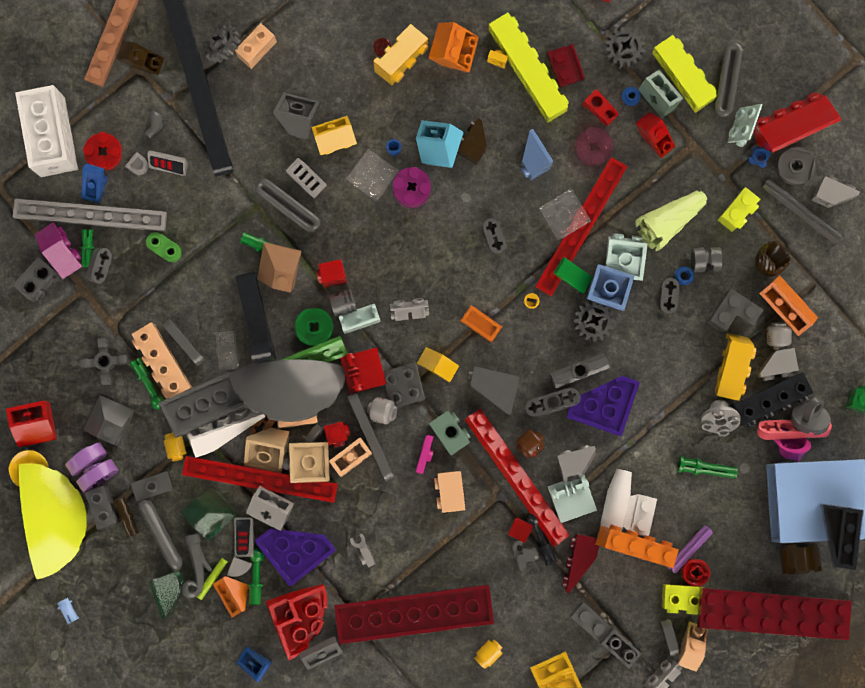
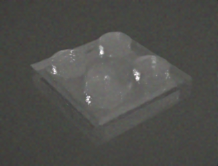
M368 149L348 175L346 181L378 202L399 173V170Z
M572 189L539 208L558 241L591 221Z

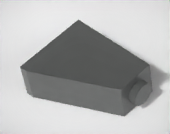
M474 366L473 371L469 370L467 381L470 382V387L506 415H511L520 377Z

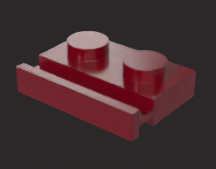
M573 44L547 52L559 88L585 80V75Z

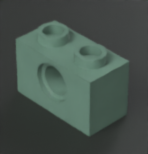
M446 411L430 422L429 425L450 456H452L469 444L470 441L468 439L471 437L465 428L461 430L457 424L460 421L455 413L452 412L450 414L449 411ZM448 427L456 429L457 434L455 437L449 438L446 435L445 431Z

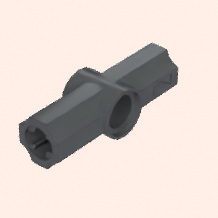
M601 353L550 373V377L555 389L607 370L610 367L605 354ZM576 366L584 368L583 376H578L575 373Z

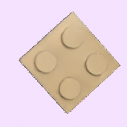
M328 442L289 443L290 483L329 482Z

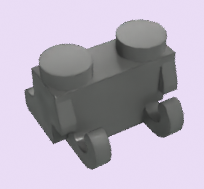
M514 541L512 543L514 559L517 562L518 568L525 570L527 562L538 560L537 550L533 547L520 548L521 550L518 551L517 546H523V542Z

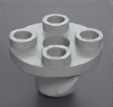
M716 400L711 403L710 408L701 416L702 429L718 433L719 436H727L740 425V415L735 409L730 408L726 401Z

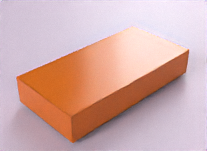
M472 305L460 320V322L491 343L502 328L501 325Z

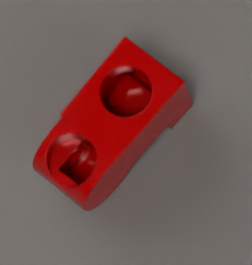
M597 89L581 104L605 126H609L619 116L617 110Z

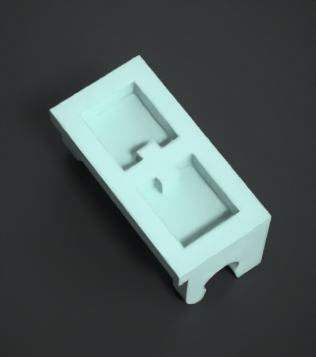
M375 303L357 309V311L354 310L351 313L348 312V314L338 316L344 334L381 322Z

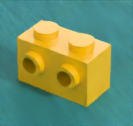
M348 116L312 127L320 155L330 154L336 150L349 148L357 144Z

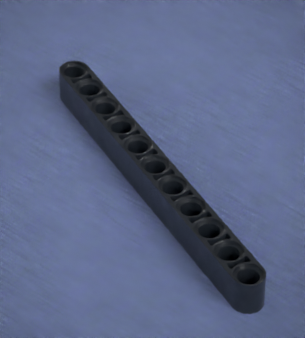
M163 0L214 175L218 177L234 172L185 2L184 0Z

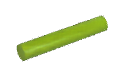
M224 558L219 560L204 582L203 589L197 596L198 599H203L228 563L227 560Z

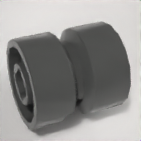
M703 247L692 248L691 267L693 273L705 272L706 269L709 272H720L722 269L721 248L709 247L707 250Z

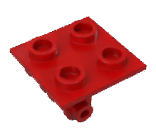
M377 347L357 353L345 354V356L340 358L342 367L345 370L349 394L386 385Z

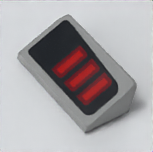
M151 150L148 151V165L150 169L182 176L186 175L189 163L185 158Z
M254 517L234 518L235 557H253Z

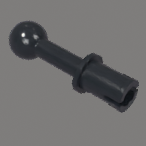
M529 512L527 521L530 525L534 526L541 545L538 550L542 553L545 565L548 566L558 562L553 552L552 544H548L544 532L538 525L536 516Z

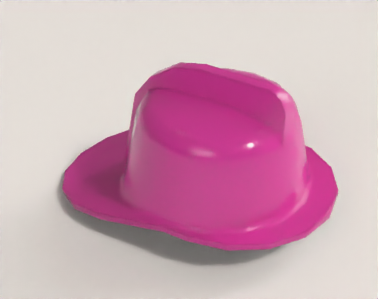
M780 428L783 431H789L787 428ZM806 438L774 440L778 444L780 455L796 463L800 462L804 453L811 448V442Z

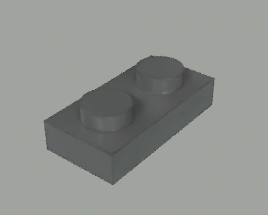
M334 636L299 653L305 667L309 670L343 654V651Z

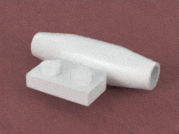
M616 469L607 491L600 526L610 528L611 524L622 529L624 527L626 530L637 532L642 536H649L657 499L640 494L630 496L632 472Z

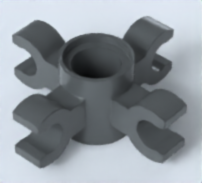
M100 338L98 339L99 353L94 359L80 360V365L83 369L93 367L101 369V384L104 386L112 385L110 370L115 365L129 364V356L120 355L113 357L109 354L108 339ZM108 357V359H109L108 365L105 366V367H102V365H101V360H102V358Z

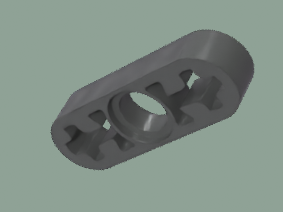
M170 318L162 324L197 366L205 361L204 357Z
M567 388L529 400L526 403L525 410L528 415L537 418L576 406L580 402L581 396L576 389ZM570 392L573 395H576V397L573 398V402H571L569 399L563 400L565 404L562 405V400L559 397L560 395H562L563 398L569 397ZM557 398L558 405L555 408H550L548 406L549 399ZM544 400L543 403L547 410L544 411V408L541 407L537 409L536 413L530 411L533 408V404L541 406L543 405L541 401Z

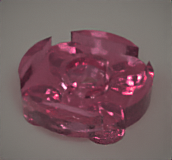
M589 127L581 132L575 143L578 159L588 166L605 163L613 151V140L610 135L600 128ZM597 143L599 150L591 151L589 144Z

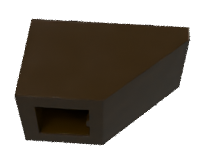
M122 42L116 60L129 67L158 76L164 58L135 42Z
M480 118L476 122H471L467 129L469 133L465 138L462 137L457 152L474 165H477L487 149L483 124Z

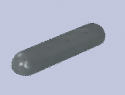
M730 43L724 50L715 103V112L720 117L730 116L734 109L743 49L738 43Z
M260 179L256 182V193L305 231L315 232L319 229L320 219L317 215L313 214L270 180Z
M149 500L139 501L138 508L167 564L173 572L179 571L183 564L182 558L175 548L157 510Z

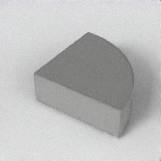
M234 557L227 576H240L246 573L253 563Z

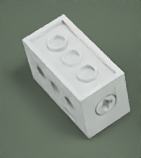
M54 85L16 92L29 168L40 177L78 170L65 97Z

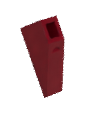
M575 534V537L571 538L570 549H573L571 557L568 556L566 568H569L568 576L564 575L562 587H565V592L570 593L597 559L599 545L595 544L597 538Z

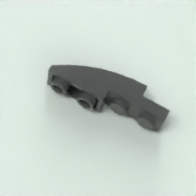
M583 601L569 615L629 669L642 655L641 652Z

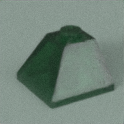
M213 486L199 495L180 512L209 541L238 515Z
M178 571L149 581L162 619L173 614L182 595V586L185 580Z

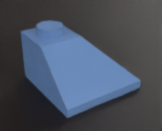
M534 129L529 131L521 163L522 167L520 168L526 178L529 177L532 181L550 170L553 163L552 158Z

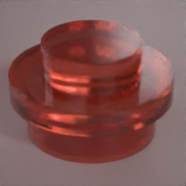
M386 38L377 39L373 44L374 53L383 57L386 54L384 50L388 46L392 47L391 42Z

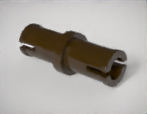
M125 497L114 501L113 504L119 515L118 520L122 523L127 538L138 534L139 532L132 518L134 515L130 513Z

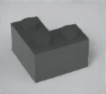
M730 289L725 293L706 323L721 333L728 330L734 319L750 328L755 324L764 309L733 289Z

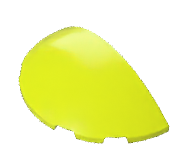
M24 463L19 464L22 516L31 563L36 579H40L58 572L76 556L86 535L87 512L79 490L75 489L64 474L41 464Z

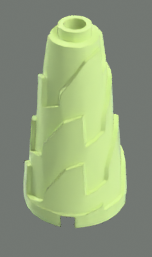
M696 190L687 196L669 202L639 217L635 222L636 227L641 226V229L638 231L639 235L643 237V240L647 241L651 249L657 247L655 251H659L706 205V195L702 191Z

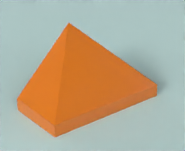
M226 576L213 583L231 617L245 610L248 594L247 584Z

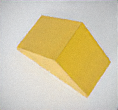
M427 347L417 362L421 367L449 383L459 365L443 354Z

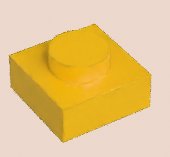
M490 50L487 62L505 69L508 56L500 50Z

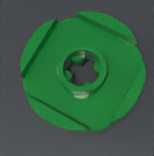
M319 308L302 311L295 322L297 337L304 344L313 347L328 341L334 329L329 314ZM317 322L319 330L311 332L310 323L315 324Z

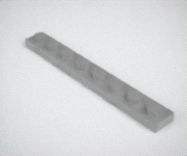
M15 199L13 218L165 232L167 212Z

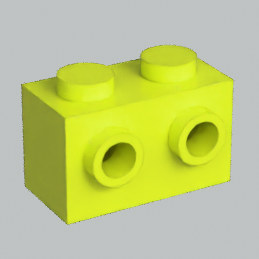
M745 187L719 217L718 221L731 232L737 227L741 229L747 222L745 217L749 213L752 215L759 207L757 203L760 198Z
M663 584L662 608L667 609V613H679V610H686V614L698 615L700 588L704 587Z

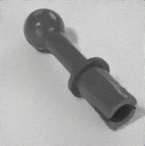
M316 423L306 435H303L305 439L301 443H315L325 433V430ZM285 455L282 468L285 470H289V455Z

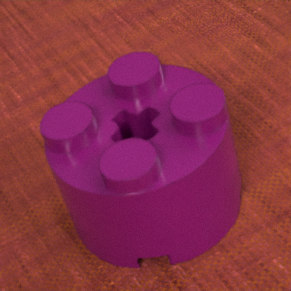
M417 167L405 168L394 178L393 195L401 206L418 208L425 204L430 196L431 182L428 175ZM409 185L416 186L414 192L412 190L408 191Z

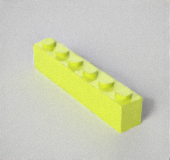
M506 13L491 22L488 30L501 51L508 56V62L548 123L567 112L568 100L565 95H561L557 90L559 87L556 81L548 76L547 73L549 71L546 65L540 63L537 51L527 43L529 40L524 32L521 33L518 29L519 24L515 17H511L509 13Z

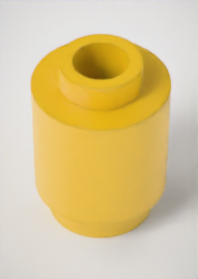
M173 433L164 435L167 458L172 459V462L184 459L183 456L187 453L183 436L175 438Z
M495 639L492 642L488 640L476 652L477 655L474 659L486 669L503 654L500 651L503 647Z

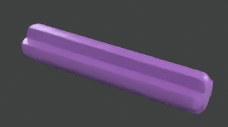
M704 525L677 554L674 568H668L673 573H677L712 535V530Z

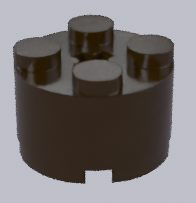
M808 543L800 546V548H798V544L781 547L779 552L782 575L822 571L820 549L817 543Z

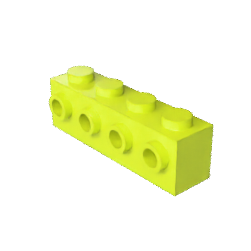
M672 35L654 47L652 54L695 113L714 101L717 97L716 89L712 84H708L704 72L695 66L693 57L685 52L683 44L678 38L676 39Z

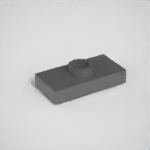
M169 471L131 483L136 502L174 490Z

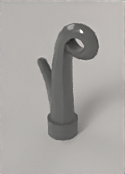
M200 533L184 536L195 576V581H187L182 586L183 595L189 599L196 598L203 589V566L207 571H212L201 549ZM190 585L195 587L192 593L188 591Z

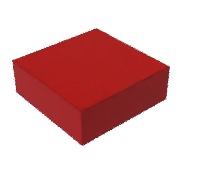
M516 517L507 535L526 543L533 525Z

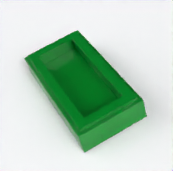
M562 257L553 272L554 275L582 294H584L593 279L592 276L564 257Z

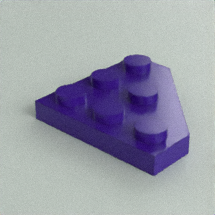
M620 376L580 395V402L576 406L569 408L566 418L621 437L640 382Z
M269 529L255 540V543L290 587L336 551V548L323 534Z

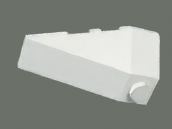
M245 407L187 433L186 435L195 458L215 451L263 419L265 415L258 411L254 413Z

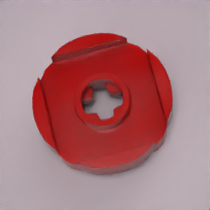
M100 132L91 136L83 147L85 160L90 165L109 171L117 167L121 162L122 145L116 137L106 132ZM101 148H103V149H104V148H107V150H106L107 155H106V156H104V155H100V156H99V153H100L99 150H100Z

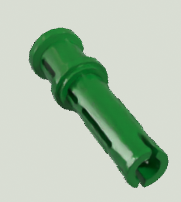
M680 455L677 463V472L679 473L682 471L691 472L694 475L703 473L736 479L738 473L737 467L702 462L700 458L694 460Z

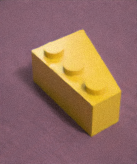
M410 24L396 38L391 48L388 46L384 50L386 54L381 59L377 57L374 60L375 72L390 85H393L395 82L399 83L404 77V71L407 68L411 69L416 63V57L419 54L423 55L428 49V38Z
M726 333L728 343L726 350H723L722 353L724 358L722 366L719 368L715 393L720 397L740 401V397L744 396L746 391L744 383L746 377L750 376L751 366L749 364L750 360L755 357L756 348H754V344L749 337Z

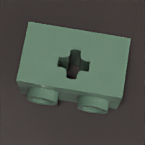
M660 70L648 76L638 89L661 118L674 111L683 99Z

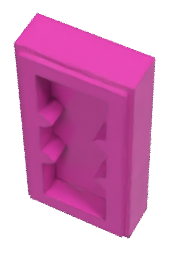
M425 436L416 473L423 474L426 462H431L433 451L430 448L433 436Z

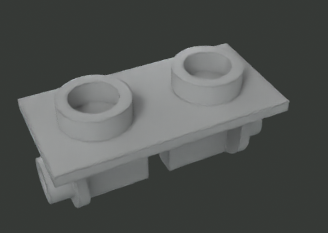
M417 298L412 300L413 302H405L403 300L393 302L394 304H390V311H394L391 312V320H409L408 313L412 312V319L426 318V316H429V308H425L429 307L428 300Z
M668 657L643 686L646 688H668L670 685L665 681L668 678L673 682L681 674L682 667L672 658Z

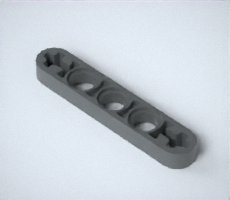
M357 393L348 395L349 402L385 482L394 479V475Z

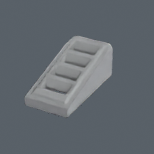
M297 158L286 170V173L314 199L327 186L300 158ZM299 166H301L302 168L295 175L294 172ZM306 171L308 174L300 180L299 178ZM313 177L314 179L306 186L305 183ZM318 182L319 185L311 191L312 186Z

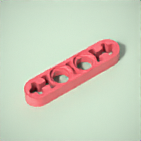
M767 420L759 423L757 435L764 440L824 438L829 436L832 424L830 423L829 429L825 433L814 435L815 433L811 432L809 434L801 432L792 424L791 420ZM780 428H787L789 431H783Z

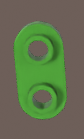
M158 232L151 233L147 237V247L166 261L174 263L181 258V248ZM158 239V244L153 245V240ZM170 249H174L173 255L168 254Z

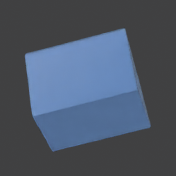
M598 264L589 287L587 299L624 311L634 276Z

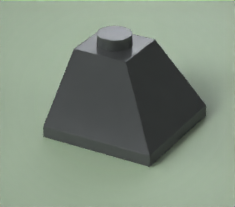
M283 93L273 114L289 135L300 139H308L314 126L320 102Z
M99 395L83 430L99 439L119 446L135 410Z

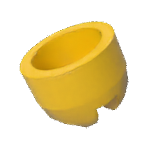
M529 293L525 296L524 303L526 307L533 309L539 305L537 294ZM527 298H532L537 301L536 303L532 301H527Z

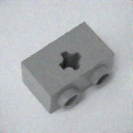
M259 486L251 499L246 514L281 531L288 520L294 503Z

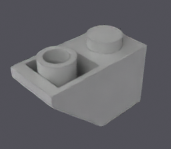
M824 176L819 181L811 200L830 208L854 199L859 195L860 191L855 190L856 188L853 185H844L838 182V179L835 177Z
M795 348L772 352L756 374L757 379L763 378V381L775 379V375H782V378L794 376L793 372L799 371Z
M582 446L577 451L571 452L567 450L557 456V463L563 483L583 478L595 457V446Z

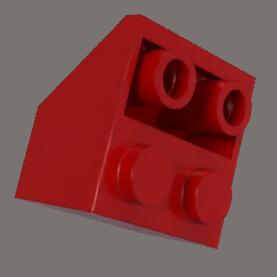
M39 401L6 408L9 428L18 447L57 440L50 402Z

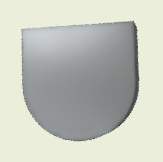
M136 152L125 167L135 175H143L147 172L149 165L148 161Z

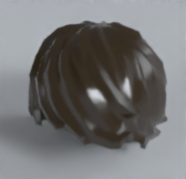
M768 241L767 244H763L755 258V265L758 271L769 277L779 275L792 262L790 254L787 253L785 247H782L776 241Z

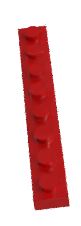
M613 157L610 158L535 288L552 297L561 281L553 272L562 257L567 258L571 262L573 261L628 166Z
M481 408L464 419L530 514L536 516L539 527L553 547L570 536Z
M185 456L182 472L184 476L256 489L261 486L272 492L335 503L338 484L332 482L290 483V475L189 456Z

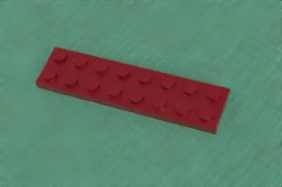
M489 584L334 605L339 645L494 624Z
M700 588L697 627L849 640L852 601Z

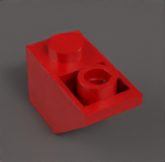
M648 112L635 123L643 139L660 158L675 147L663 120L653 113Z

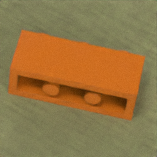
M780 275L766 285L759 293L798 336L810 328L818 319L816 314Z

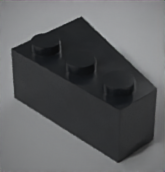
M820 504L833 567L856 570L863 510Z

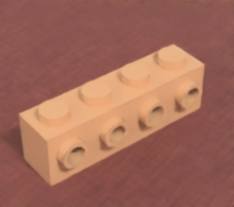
M151 322L132 334L134 338L132 340L133 345L137 350L140 349L144 356L141 358L147 367L151 366L153 370L151 375L157 383H161L163 387L161 392L166 399L192 389L191 384L155 324Z

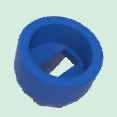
M395 139L388 141L386 144L388 154L391 156L400 154L402 149L401 143Z

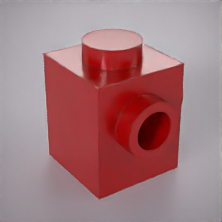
M341 421L324 426L330 446L333 445L334 448L345 445L346 441H349L348 436H351L348 424L344 425V422Z

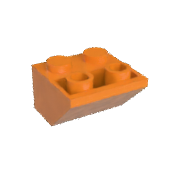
M455 22L438 23L429 59L441 66L470 72L479 37Z

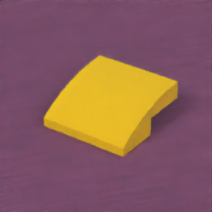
M566 652L530 668L539 688H582Z

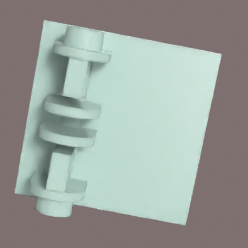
M762 104L739 108L735 114L733 127L729 131L727 143L737 142V146L743 147L747 140L751 139Z
M585 475L581 479L566 483L562 481L548 486L561 523L597 511Z

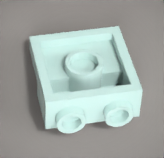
M613 234V237H608L605 266L633 275L634 280L643 281L647 241L643 240L642 236L634 235L632 239L624 238L622 234Z

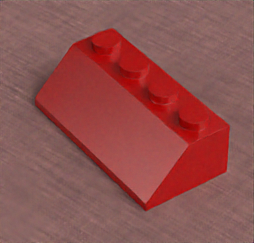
M816 92L808 95L802 101L799 100L791 103L785 109L781 108L774 111V114L768 117L764 116L757 119L753 133L757 145L775 152L841 121V117L827 96Z

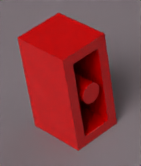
M341 259L318 264L319 270H316L319 283L323 284L325 288L347 284Z

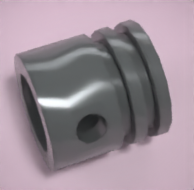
M351 289L348 292L345 290L344 293L341 291L329 295L335 317L348 314V311L350 313L352 310L357 311Z

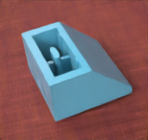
M422 120L416 136L421 163L452 168L464 132L451 124Z

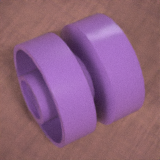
M100 442L80 450L65 464L72 476L84 473L77 480V484L83 493L100 486L119 471L112 459L101 462L108 453Z

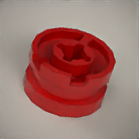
M689 559L681 568V577L689 585L695 587L702 586L710 578V568L702 560ZM697 569L699 574L694 576L691 574V571Z

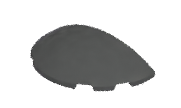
M302 359L264 362L229 373L230 382L235 394H238L243 399L244 405L254 413L258 411L267 415L268 419L282 422L307 420L315 417L324 408L328 409L337 400V395L343 389L345 381V370L342 366L323 361Z

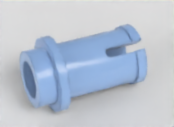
M68 598L57 603L59 606L57 609L61 610L67 624L79 618L71 605L72 600L69 601Z

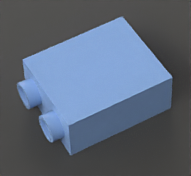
M865 459L766 464L771 542L827 541L820 504L863 510L860 539H865Z

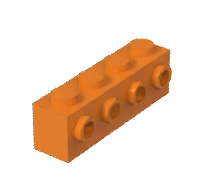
M611 524L610 528L600 526L596 545L674 568L679 549L673 548V543L661 540V543L655 542L656 538L647 535L641 538L638 537L639 533L627 530V533L621 532V527Z

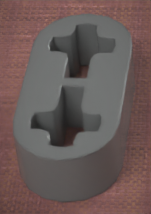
M487 219L483 224V233L489 250L493 254H501L505 250L506 242L500 224L496 219ZM489 223L496 225L494 228L495 235H492L491 230L486 229ZM493 238H496L498 243H502L500 250L492 247L494 245Z
M96 248L93 251L87 270V278L90 282L102 283L105 281L112 260V254L109 249ZM100 253L104 255V259L99 257ZM97 272L99 277H96L94 273Z
M674 278L666 279L662 283L660 291L659 309L663 314L670 315L677 310L679 298V283ZM669 282L672 283V286H675V289L671 290V295H668L669 289L665 288V285H668ZM668 298H670V304L673 305V308H670L669 311L663 305L667 303Z
M670 619L660 621L669 657L679 656L680 651Z

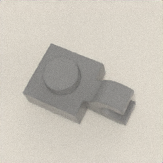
M361 533L360 543H355L353 538L350 539V542L354 547L360 549L361 554H359V558L362 564H367L370 567L376 564L366 544L365 536Z

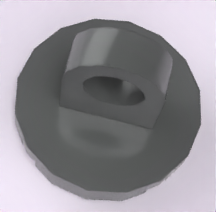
M814 397L809 403L799 404L793 409L791 421L801 432L806 434L811 432L815 433L814 435H819L829 429L831 417L823 408L824 401L819 397Z

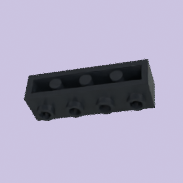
M801 372L730 406L739 413L740 426L746 425V427H750L758 423L756 420L763 417L767 419L774 416V411L778 409L784 411L791 408V403L795 401L802 403L808 400V395L812 394L813 391L804 372Z

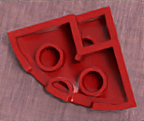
M324 584L296 590L265 601L288 661L305 651L309 647L310 641L322 629L324 624L323 616L325 609H327V594Z

